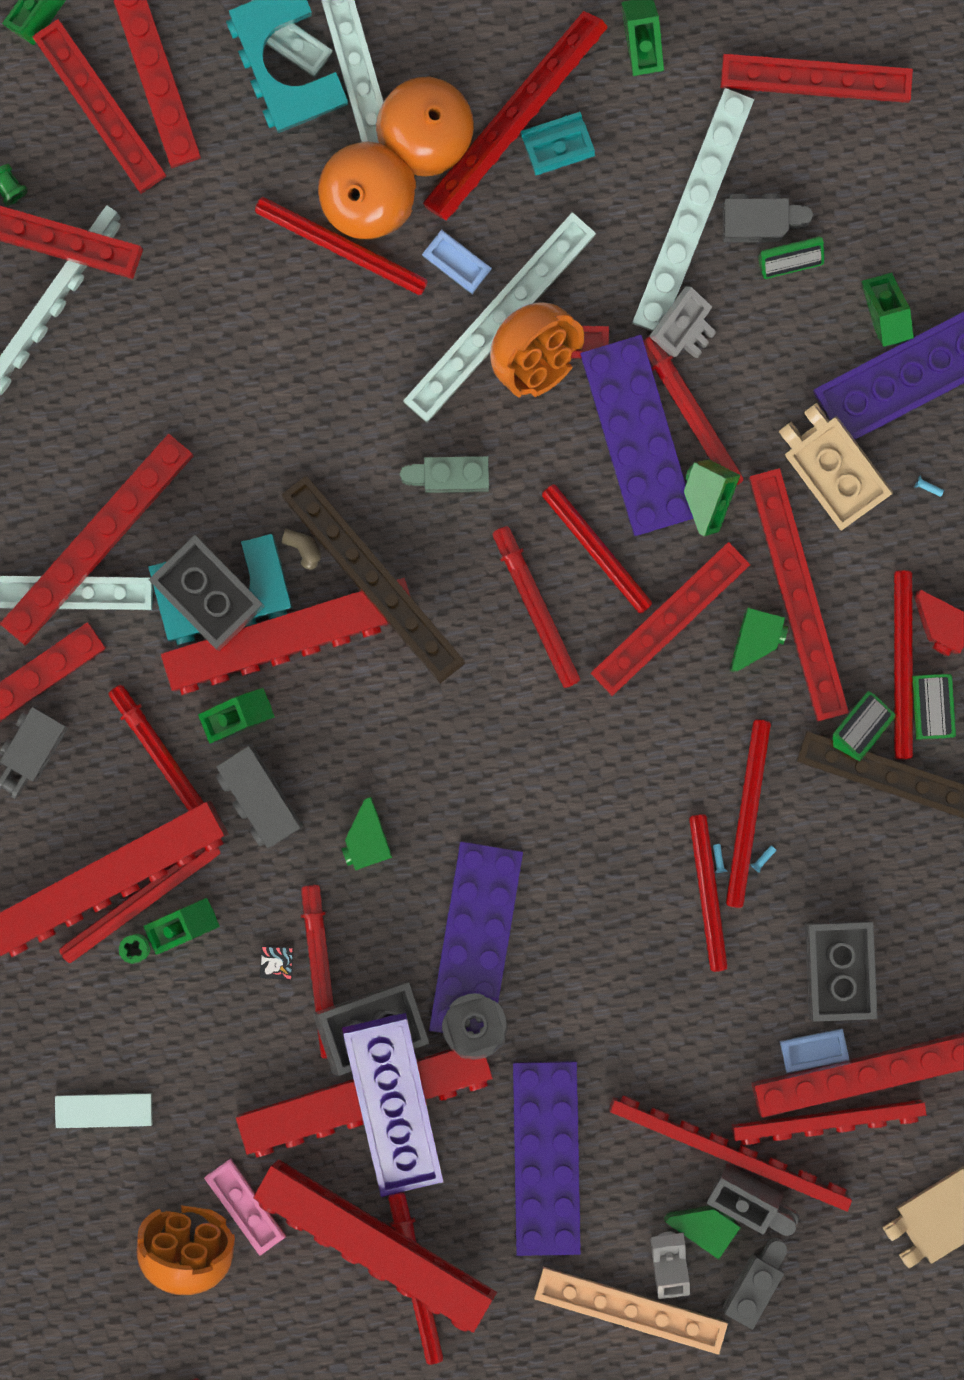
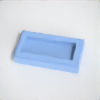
M442 229L422 254L424 258L471 294L474 293L492 270L490 266Z
M842 1028L780 1041L786 1073L849 1061Z

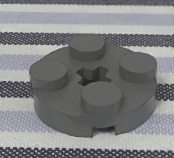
M473 993L457 998L449 1006L450 1009L447 1011L442 1022L443 1035L449 1047L461 1058H486L504 1045L507 1033V1020L503 1009L497 1002L484 995ZM476 1019L478 1023H484V1027L480 1028V1033L478 1034L466 1031V1028L471 1025L470 1020Z

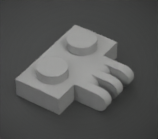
M685 287L649 337L669 356L677 357L684 348L693 357L698 358L702 352L694 343L696 342L702 348H706L709 344V341L702 335V332L709 338H713L716 334V331L704 320L712 306L692 287Z

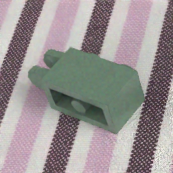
M488 456L424 457V464H412L411 466L408 464V466L402 467L399 474L402 483H405V485L425 486V493L489 492Z

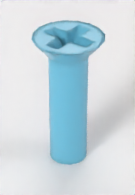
M921 475L914 488H923L939 497L944 492L943 489L922 480Z
M721 844L713 845L716 863L715 874L728 872L724 868Z
M770 845L755 863L750 864L751 867L760 873L761 867L776 852V849Z

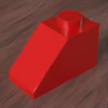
M923 590L917 591L914 600L927 640L934 643L932 648L946 656H950L951 652L954 654L961 653L964 647V612Z

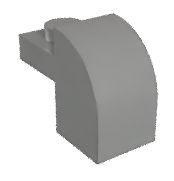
M663 1232L658 1236L651 1237V1251L658 1299L689 1296L690 1282L686 1263L684 1233Z

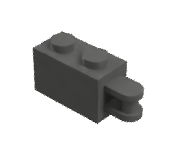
M32 707L30 711L24 710L16 723V726L19 728L13 739L9 737L0 750V754L3 755L0 763L7 766L0 778V791L2 789L12 794L11 797L13 799H17L28 779L32 782L38 781L69 726L35 707ZM13 771L22 775L19 782L9 778Z
M726 1163L707 1201V1204L763 1235L768 1227L782 1235H792L799 1221L797 1212L781 1203L783 1193Z
M774 1237L769 1239L760 1256L754 1252L752 1253L722 1306L725 1315L751 1330L754 1329L784 1276L780 1265L787 1254V1247L780 1238Z

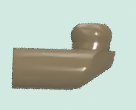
M285 529L281 544L298 548L302 557L301 565L309 570L316 568L321 560V552L315 540L309 535Z

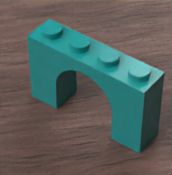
M253 0L229 10L231 19L227 20L226 24L232 38L239 37L243 49L239 50L238 53L244 68L251 67L256 78L250 82L257 99L263 97L268 109L262 112L269 129L276 127L277 132L280 133L348 105V100L336 72L302 86H288L276 81L268 73L264 65L263 52L268 39L279 29L312 16L307 0Z
M273 534L242 541L241 544L250 575L249 590L265 605L245 626L248 627L257 624L256 619L268 616L270 620L286 615L287 611L293 610ZM166 562L148 566L151 577ZM154 586L168 641H176L177 646L195 642V635L201 633Z

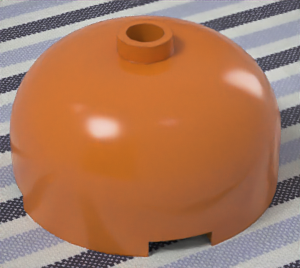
M417 77L398 85L382 104L376 121L378 142L394 151L412 169L413 174L417 176L438 175L454 166L467 151L474 131L472 111L463 94L450 83L434 77Z
M359 142L342 148L328 160L319 179V201L326 218L340 232L358 239H375L394 232L409 218L414 202L416 181L412 169L390 148L375 142ZM360 193V197L358 200L353 198L354 196Z
M532 303L519 308L505 319L493 338L490 360L496 377L519 398L521 395L530 393L537 397L549 391L572 369V366L569 364L572 359L570 357L573 351L583 347V328L564 309L551 303Z
M181 1205L182 1213H196L203 1216L209 1222L196 1227L193 1243L190 1242L191 1220L188 1216L177 1212H161L158 1209L143 1220L138 1230L137 1260L144 1276L157 1288L176 1295L199 1294L216 1286L226 1276L233 1259L235 1236L226 1226V1219L210 1209ZM165 1226V1233H161L162 1229Z

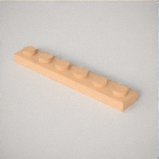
M544 1266L534 1296L535 1300L718 1355L728 1325L727 1321Z

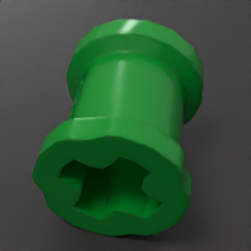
M10 164L0 167V194L4 198L3 203L5 206L14 204L28 192L26 186H21L12 174L13 168Z
M141 934L129 935L119 945L121 958L130 964L139 963L146 959L151 950L149 940ZM138 941L140 943L138 948L142 950V954L137 953L131 956V949L127 945L128 943L133 944Z

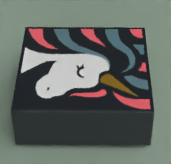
M261 946L260 978L292 980L294 947Z

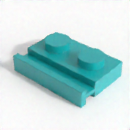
M581 112L521 131V137L535 176L595 156V149L586 125L583 122Z

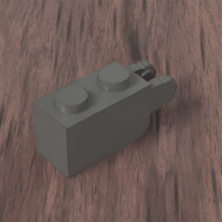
M748 194L730 195V199H725L723 202V243L780 242L789 230L808 227L814 214L808 206L789 205V198L781 199L780 194H764L762 199H749Z

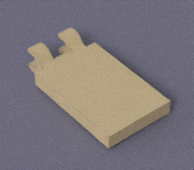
M815 403L804 412L814 425L813 428L801 436L791 421L779 430V433L792 448L784 455L842 531L892 495L893 491L840 419L836 416L829 421L818 403Z
M964 1166L897 1206L896 1208L901 1216L882 1227L891 1241L907 1232L914 1246L903 1251L899 1256L908 1268L919 1263L925 1256L932 1264L964 1244Z

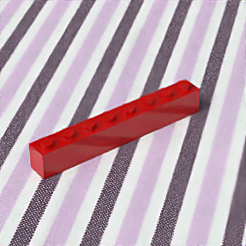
M405 578L397 579L396 581L410 596ZM362 591L245 627L220 651L216 650L207 640L162 653L161 658L171 690L174 692L180 690L181 695H186L200 690L198 684L210 681L212 686L230 680L229 674L241 671L242 676H246L260 671L259 665L271 662L272 667L290 662L289 656L299 652L302 653L303 657L321 652V645L332 642L334 648L350 643V636L362 633L363 638L382 633L380 627L389 623Z
M212 801L199 805L0 912V956L10 953L11 957H14L29 949L26 944L27 942L37 938L40 943L57 934L54 930L55 927L65 923L68 928L84 919L83 912L93 908L96 913L112 904L111 897L121 893L124 898L140 889L137 883L147 878L152 883L168 874L165 868L175 863L180 868L195 860L196 857L193 853L203 848L208 853L223 845L224 842L221 838L229 835Z
M964 1032L849 1059V1061L751 1082L758 1113L763 1118L964 1070Z
M452 1049L416 1059L425 1102L426 1099L438 1096L439 1101L458 1095L456 1090L468 1086L470 1091L487 1087V1081L493 1079L487 1057L482 1059L461 1058ZM354 1079L241 1113L236 1117L246 1154L255 1153L256 1157L271 1154L274 1152V1146L284 1143L286 1148L300 1145L305 1142L304 1137L316 1134L317 1139L335 1133L334 1128L345 1124L348 1129L364 1125Z
M279 1159L271 1165L253 1197L254 1200L259 1202V1206L264 1211L281 1215L287 1219L286 1223L292 1228L299 1231L304 1229L314 1236L313 1239L318 1244L324 1247L331 1246L340 1251L341 1256L346 1261L352 1264L359 1263L369 1269L368 1272L371 1276L381 1281L386 1279L396 1286V1290L399 1293L422 1301L424 1303L423 1306L428 1311L437 1315L440 1313L451 1319V1323L456 1328L462 1331L469 1330L473 1333L475 1332L498 1293Z

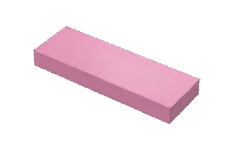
M231 1158L204 1177L259 1256L286 1238L285 1233L272 1215L264 1211L259 1206V1202L253 1199L255 1191Z

